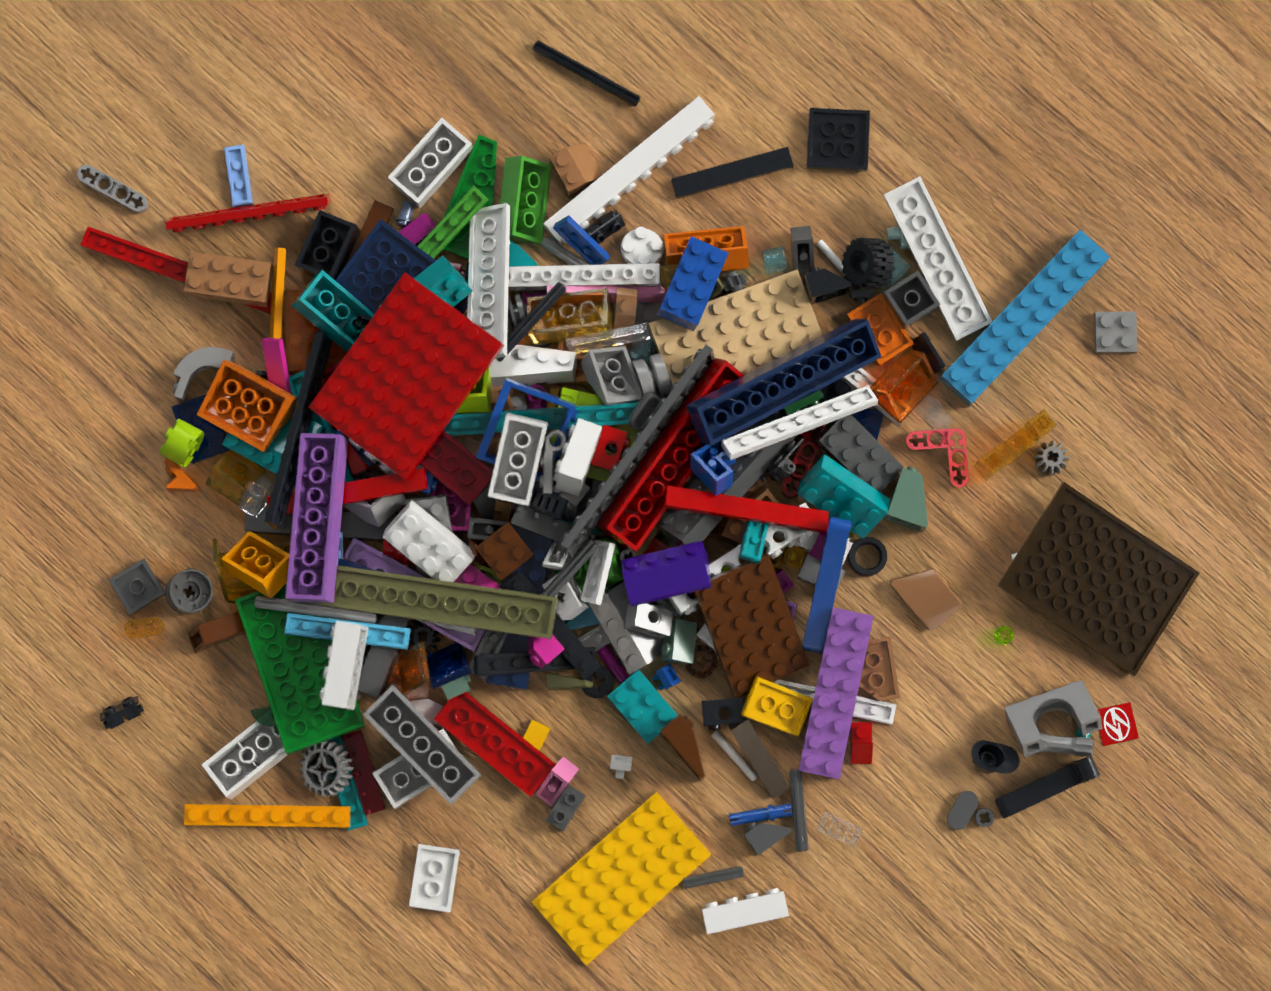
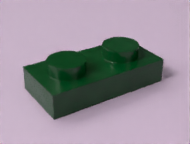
M818 390L781 409L783 416L796 413L807 405L812 407L820 404L819 399L824 396L821 390Z

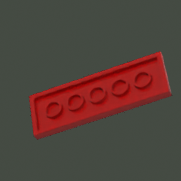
M467 692L449 699L434 718L436 722L529 797L535 793L556 766L553 761Z

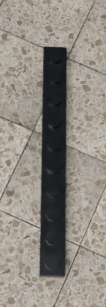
M316 332L312 341L305 374L301 381V389L296 399L294 414L291 418V426L286 436L284 451L281 455V463L276 474L273 491L271 492L269 507L265 514V522L276 530H282L297 475L300 435L309 431L314 411L308 407L319 393L332 345V340L323 332Z

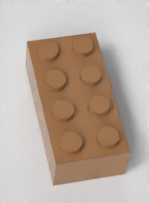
M190 251L184 292L189 297L268 307L273 278V265L271 262Z

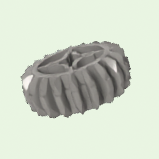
M327 740L308 747V751L302 753L305 758L299 762L303 764V767H299L298 770L303 771V775L299 778L306 780L303 784L304 786L310 785V792H315L317 796H335L338 792L344 791V786L350 784L347 779L353 777L349 771L354 768L349 766L352 759L346 758L349 752H342L343 746H337L336 742L329 743ZM321 767H327V768H331L332 770H325V769H320V768H321Z

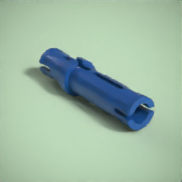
M791 804L773 807L768 805L767 808L729 813L731 827L770 820L771 822L776 818L793 816L792 810H789L791 809Z

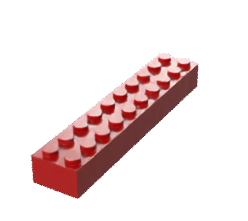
M714 358L596 525L625 548L637 552L667 509L664 507L667 485L682 488L692 474L690 469L691 454L707 445L700 443L686 405L744 376L727 360Z

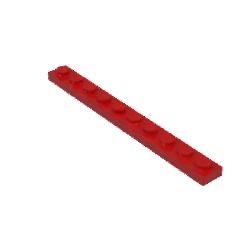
M87 227L80 244L82 247L185 284L188 262L92 227ZM270 292L268 307L242 305L271 315L272 292Z

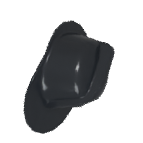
M981 740L976 742L971 750L972 763L975 764L980 772L985 774L994 772L1008 774L1014 772L1020 764V757L1017 751L1004 744Z

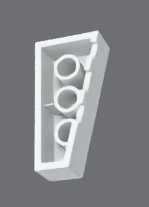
M516 345L501 362L494 359L491 363L492 388L503 385L506 378L522 384H528V386L547 382V384L574 382L577 367L576 352Z

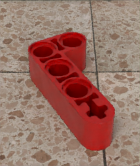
M822 425L814 429H818L821 431L824 428V426ZM811 430L797 435V437L804 440L798 449L793 463L795 466H802L805 473L797 475L793 472L785 478L781 493L787 499L797 497L798 481L810 470L820 448L813 440L810 433ZM805 447L811 448L813 455L810 457L804 456L802 449ZM793 479L797 480L794 485L796 492L788 493V489L785 486L789 487Z

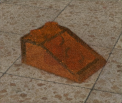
M420 642L398 656V663L394 664L395 675L400 676V683H397V689L409 701L428 699L430 680L425 643Z

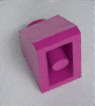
M553 634L552 640L529 636L528 654L531 661L541 669L564 650V647Z

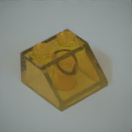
M230 449L212 467L206 485L240 506L250 496L264 475L266 468Z

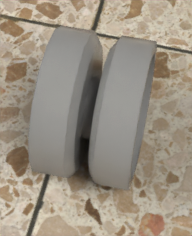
M661 354L649 356L650 370L642 358L632 361L643 396L646 393L656 394V388L658 395L662 399L667 398L671 393L670 388L672 386Z

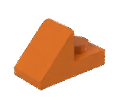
M169 459L163 461L167 465L165 470L172 478L175 475L177 476L165 489L169 491L199 490V487L178 464Z

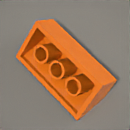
M744 226L664 234L668 276H673L691 236L729 253L721 272L749 268L748 246Z

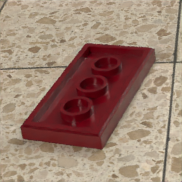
M444 430L419 463V465L469 506L473 504L490 484L493 476V471Z

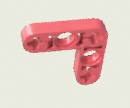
M962 429L920 430L908 434L906 444L912 450L948 447L951 483L955 487H964L969 480L966 435ZM954 432L962 435V439H959V446L963 445L964 449L956 448L951 450V446H955L954 439L950 438V436L954 435ZM927 433L926 440L928 446H924L925 441L918 442V446H914V443L909 441L913 438V435H917V438H924L923 434ZM933 433L940 434L942 437L941 443L937 445L932 444L930 436ZM955 452H961L964 456L963 462L955 463L952 460V455ZM965 465V469H961V475L965 476V479L959 484L957 480H954V477L957 476V469L952 470V466L961 467Z

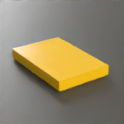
M756 676L741 715L799 737L813 698Z

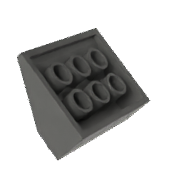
M624 580L604 590L601 605L588 603L629 675L661 655L664 637L656 638L624 628L627 606L630 604ZM658 600L648 603L652 606L660 605Z

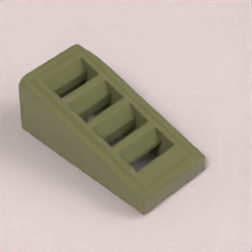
M555 673L546 674L547 689L549 690L593 687V682Z

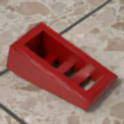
M348 442L347 461L353 475L357 477L369 472V467Z

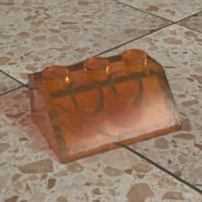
M906 348L873 383L870 389L878 399V405L898 423H901L938 384V380L925 353Z

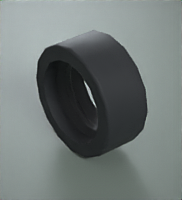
M874 537L860 538L852 544L848 553V562L855 573L870 577L878 574L884 568L887 562V551L883 543ZM863 545L874 546L880 554L879 562L873 568L865 569L856 561V552Z

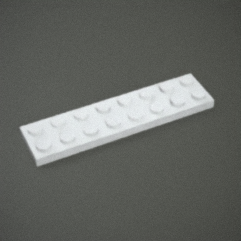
M919 176L884 194L883 196L926 283L940 303L939 309L955 341L992 323L921 177Z
M507 203L483 207L470 220L468 285L473 292L468 295L467 318L504 344L496 358L507 357L510 205Z

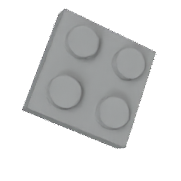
M1136 312L1094 313L1095 353H1137Z

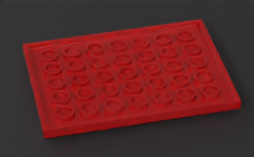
M404 273L308 408L405 480H408L501 351L504 344L407 273Z

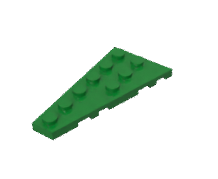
M478 134L444 217L473 186L489 199L483 207L493 206L497 141ZM470 221L443 251L469 260Z

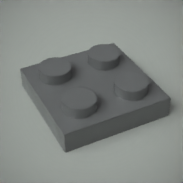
M145 558L109 579L130 615L165 595L163 587Z

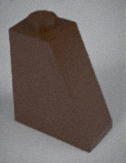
M724 517L708 535L737 547L742 544L747 523L739 519Z
M238 611L198 625L188 634V637L196 654L243 635L246 632Z

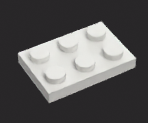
M423 844L418 845L409 903L410 907L451 912L460 850Z

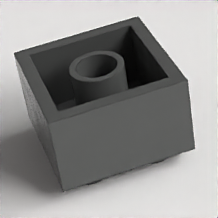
M916 271L883 293L885 300L904 329L936 311L940 306L939 301L919 271Z

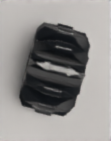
M416 621L417 629L413 626L409 627L413 631V634H410V638L413 639L409 641L408 646L415 644L411 650L415 652L419 648V655H423L424 649H426L428 654H431L429 647L432 646L437 650L438 647L434 644V641L441 642V638L434 637L440 634V632L436 630L432 632L433 628H427L428 626L424 623L423 627H421L420 622ZM425 632L428 633L426 636L428 641L420 643L419 635L421 633L424 635Z

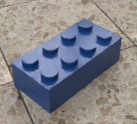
M691 236L656 315L694 332L729 253Z

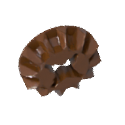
M698 645L695 646L693 661L698 660L701 653L703 659L710 660V662L704 663L702 671L700 665L696 663L687 664L685 667L692 676L706 678L716 670L718 659L710 647Z

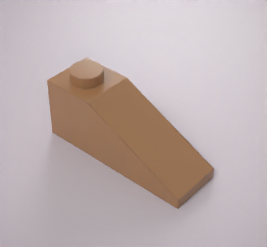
M617 288L612 347L626 346V349H632L637 289Z

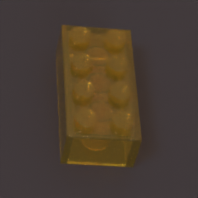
M607 288L564 293L528 332V336L533 345L613 335L612 297ZM544 296L527 298V315Z

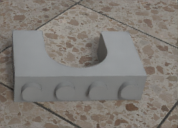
M1082 680L1071 682L1061 688L1052 689L1047 693L1033 696L1025 701L1013 703L1005 707L1006 720L1024 757L1044 750L1042 737L1035 724L1040 716L1049 711L1059 710L1069 713L1075 719L1083 736L1102 729L1101 716Z

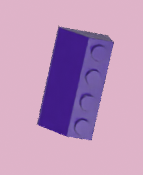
M702 541L621 560L623 578L631 607L712 587L708 555Z

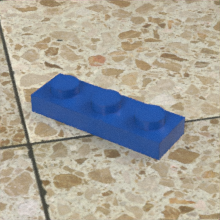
M569 215L554 224L553 229L590 265H602L609 260L610 255Z

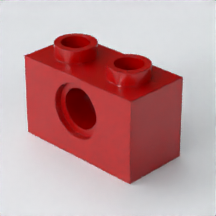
M604 425L591 461V466L610 472L615 464L619 465L623 459L621 458L622 451L626 450L630 443V439L627 438L628 433ZM608 445H615L617 447L616 454L608 455L605 452Z

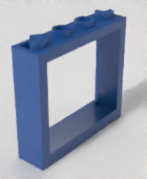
M506 378L476 458L495 464L497 455L489 453L487 450L511 388L566 408L567 411L559 429L566 435V441L570 432L567 429L569 422L575 421L578 410H575L576 404ZM558 435L554 443L556 446L561 445L562 442ZM563 449L555 451L554 461L560 460ZM537 471L535 480L540 481V475H544V471L543 473Z

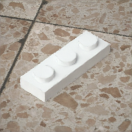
M595 540L594 543L598 546V549L591 555L580 601L601 605L615 544Z

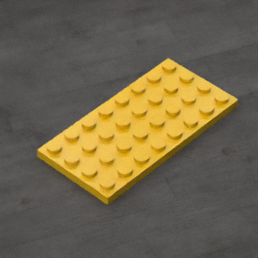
M656 792L533 900L532 903L585 965H588L712 854Z

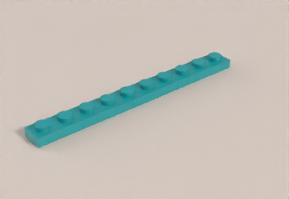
M638 402L576 406L575 410H578L575 421H570L568 428H571L572 424L576 425L578 419L600 426L629 424V416ZM564 407L502 411L494 433L503 432L507 413L548 422L547 429H560L567 409ZM493 411L455 414L444 431L450 436L484 434Z

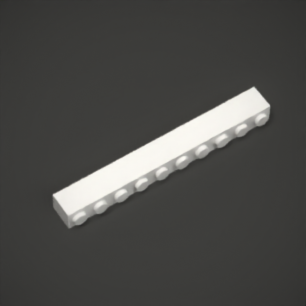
M698 96L544 222V228L558 244H567L553 229L556 222L569 215L585 230L590 225L589 221L594 217L598 219L605 213L604 209L609 205L614 206L621 200L620 196L625 192L630 193L635 189L636 183L639 180H646L656 166L658 168L662 167L668 161L667 157L671 154L676 155L683 149L682 145L687 141L690 143L698 137L700 130L703 128L704 130L708 129L714 123L715 114Z

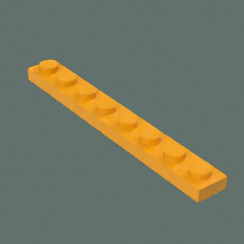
M185 804L184 825L350 828L351 807Z

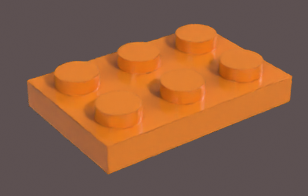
M882 293L846 315L849 321L855 318L869 320L882 356L875 360L879 366L914 345Z

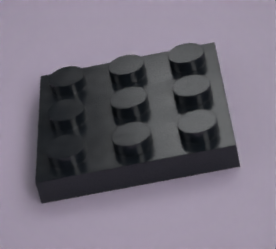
M809 108L807 169L867 172L870 111Z

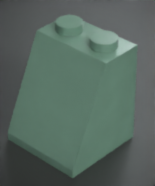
M907 466V469L902 468L898 475L890 499L889 510L884 519L923 532L928 525L923 474L918 473V469Z

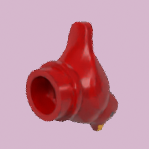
M384 539L383 555L392 556L394 560L402 562L405 566L412 563L408 557Z

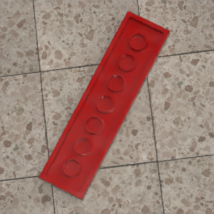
M319 194L170 217L165 221L167 230L172 229V232H180L189 226H192L193 229L204 228L208 223H212L213 226L224 225L227 220L239 223L244 222L247 217H253V220L265 218L267 214H273V217L283 216L287 211L292 210L293 214L303 213L307 208L313 207L314 211L326 209L325 207L329 205L330 194Z

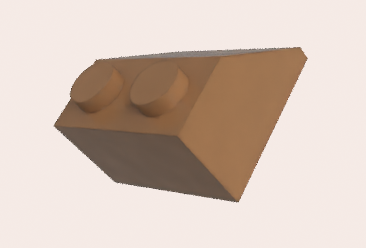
M585 143L567 147L549 157L550 164L569 197L584 190L603 175Z

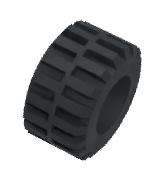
M856 238V240H852L850 245L846 246V252L843 253L842 272L845 273L844 278L857 289H881L884 285H887L889 279L893 277L892 272L895 270L894 252L890 250L891 246L889 243L879 238Z

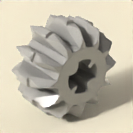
M1051 440L1049 446L1046 442H1043V449L1040 447L1036 449L1040 455H1035L1034 459L1040 460V462L1035 466H1043L1041 473L1048 469L1049 475L1052 476L1054 470L1057 474H1060L1061 468L1065 469L1067 467V464L1063 461H1068L1069 457L1063 456V454L1068 450H1060L1062 443L1055 447L1054 440ZM1049 454L1056 456L1055 462L1052 460L1048 461L1047 457Z

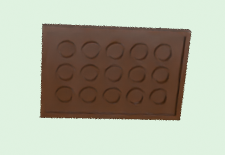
M767 553L762 554L761 561L758 564L747 561L712 577L711 588L694 591L734 698L748 694L756 676L774 682L809 665L772 562Z

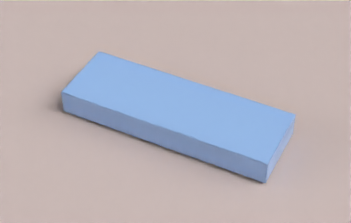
M245 146L224 147L232 206L234 208L253 205Z

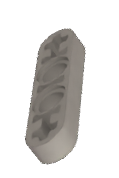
M82 165L78 169L77 177L83 184L135 213H144L148 209V200L139 192L90 165ZM90 170L89 173L96 178L95 182L89 177L84 179L82 173ZM101 180H109L110 185L107 189L99 188ZM119 189L127 191V196L124 199L116 197ZM131 196L136 201L142 199L144 205L136 208L135 203L130 201Z

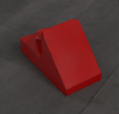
M851 722V764H872V722Z

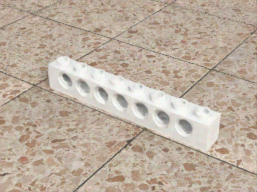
M660 263L509 267L508 292L547 291L548 285L554 286L557 282H561L565 286H662V268Z
M806 503L799 506L809 508ZM769 525L764 544L767 550L766 553L769 557L775 559L783 553V548L795 546L800 542V537L803 535L808 537L815 531L801 529L798 532H794L790 527ZM773 535H782L784 541L781 543L775 542ZM742 544L709 565L710 578L721 574V569L724 567L732 569L741 565L738 558ZM687 593L669 597V600L680 616L684 613L689 615L697 609V600L690 599Z

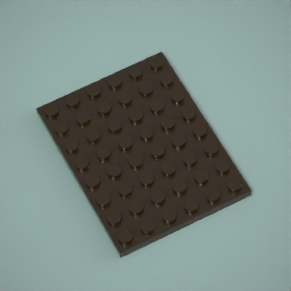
M1062 482L997 586L1130 675L1136 676L1200 572L1067 483Z

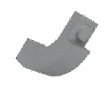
M206 347L188 354L181 360L173 373L176 378L180 379L174 385V397L185 402L191 383L198 373L208 369L219 370L223 360L234 362L235 353L223 348Z

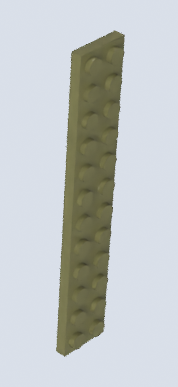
M337 565L334 603H306L552 640L558 598Z

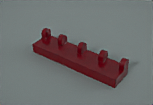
M362 730L342 735L341 738L345 750L349 752L347 758L352 759L349 764L354 768L352 775L365 816L385 810L378 782L372 774L374 769Z

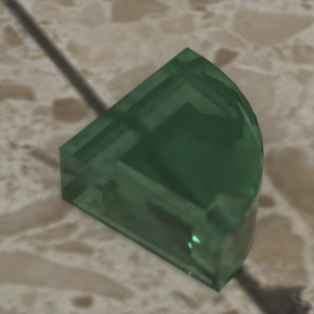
M270 706L251 710L252 716L257 722L266 727H276Z

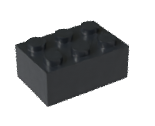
M319 210L295 266L299 271L311 276H315L323 270L336 280L344 269L361 230L356 224Z

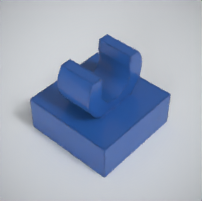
M671 664L656 671L657 675L653 677L654 681L660 679L662 682V686L658 688L659 690L665 688L667 690L681 682Z

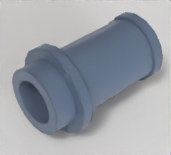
M410 201L402 202L399 217L396 218L398 226L405 228L412 222L410 220L415 204Z

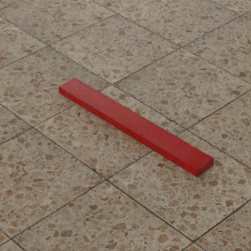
M424 468L414 470L408 480L394 473L345 482L342 505L428 490L426 470ZM295 492L291 494L286 516L292 515L294 512ZM270 496V497H267L268 507H269V503H270L271 496Z
M668 485L665 490V508L826 533L828 530L829 511L724 494L715 496L711 492Z

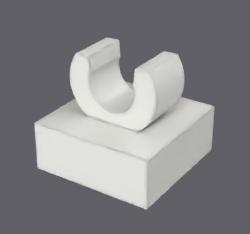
M612 755L610 769L616 770L615 778L624 779V772L631 771L632 757Z

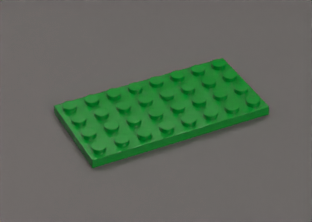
M287 583L272 598L289 600L286 599ZM259 591L235 599L287 755L366 726L357 698L354 710L323 705L322 700H320L322 687L325 688L326 683L324 670L326 666H329L330 658H327L328 648L332 646L333 640L284 634L287 613L291 612L255 607L257 596L267 597Z

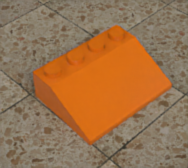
M223 360L197 415L265 452L291 418L296 407L297 396L234 362Z

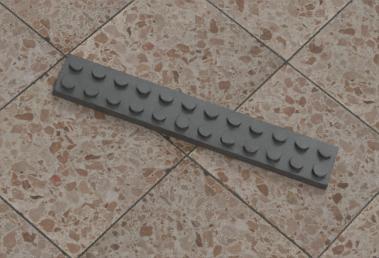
M705 345L703 349H698L694 355L695 360L691 365H687L684 368L682 378L679 382L676 381L670 388L671 393L669 396L661 400L658 405V411L655 415L652 414L648 418L645 429L637 433L632 447H628L624 451L623 459L619 465L615 464L610 471L611 476L607 481H603L597 490L598 494L587 502L584 513L576 517L571 531H567L563 535L561 546L565 555L570 559L579 552L597 527L596 524L714 360L713 349L708 345Z

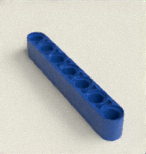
M830 518L802 645L806 651L820 654L823 652L849 537L850 520Z

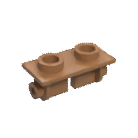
M495 498L493 520L511 522L513 515H510V512L515 510L516 503Z

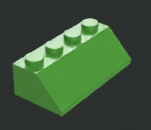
M522 155L505 158L500 204L507 203L510 205L509 241L541 244L543 241L551 165Z

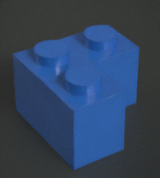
M720 441L712 446L705 445L692 453L690 469L717 496L732 486L733 470L729 466L736 462V458L729 459Z

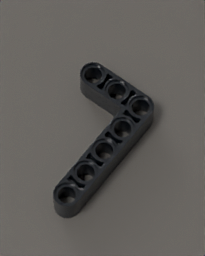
M1085 757L1005 794L994 801L1002 818L1005 819L1073 786L1088 782L1101 774L1093 757Z

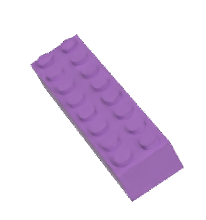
M301 433L286 588V599L294 602L334 603L348 439L340 434Z
M835 607L832 609L799 771L840 779L874 617L872 615Z

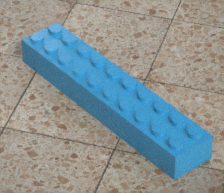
M1079 230L945 371L940 380L970 407L1096 274L1110 256L1083 231Z

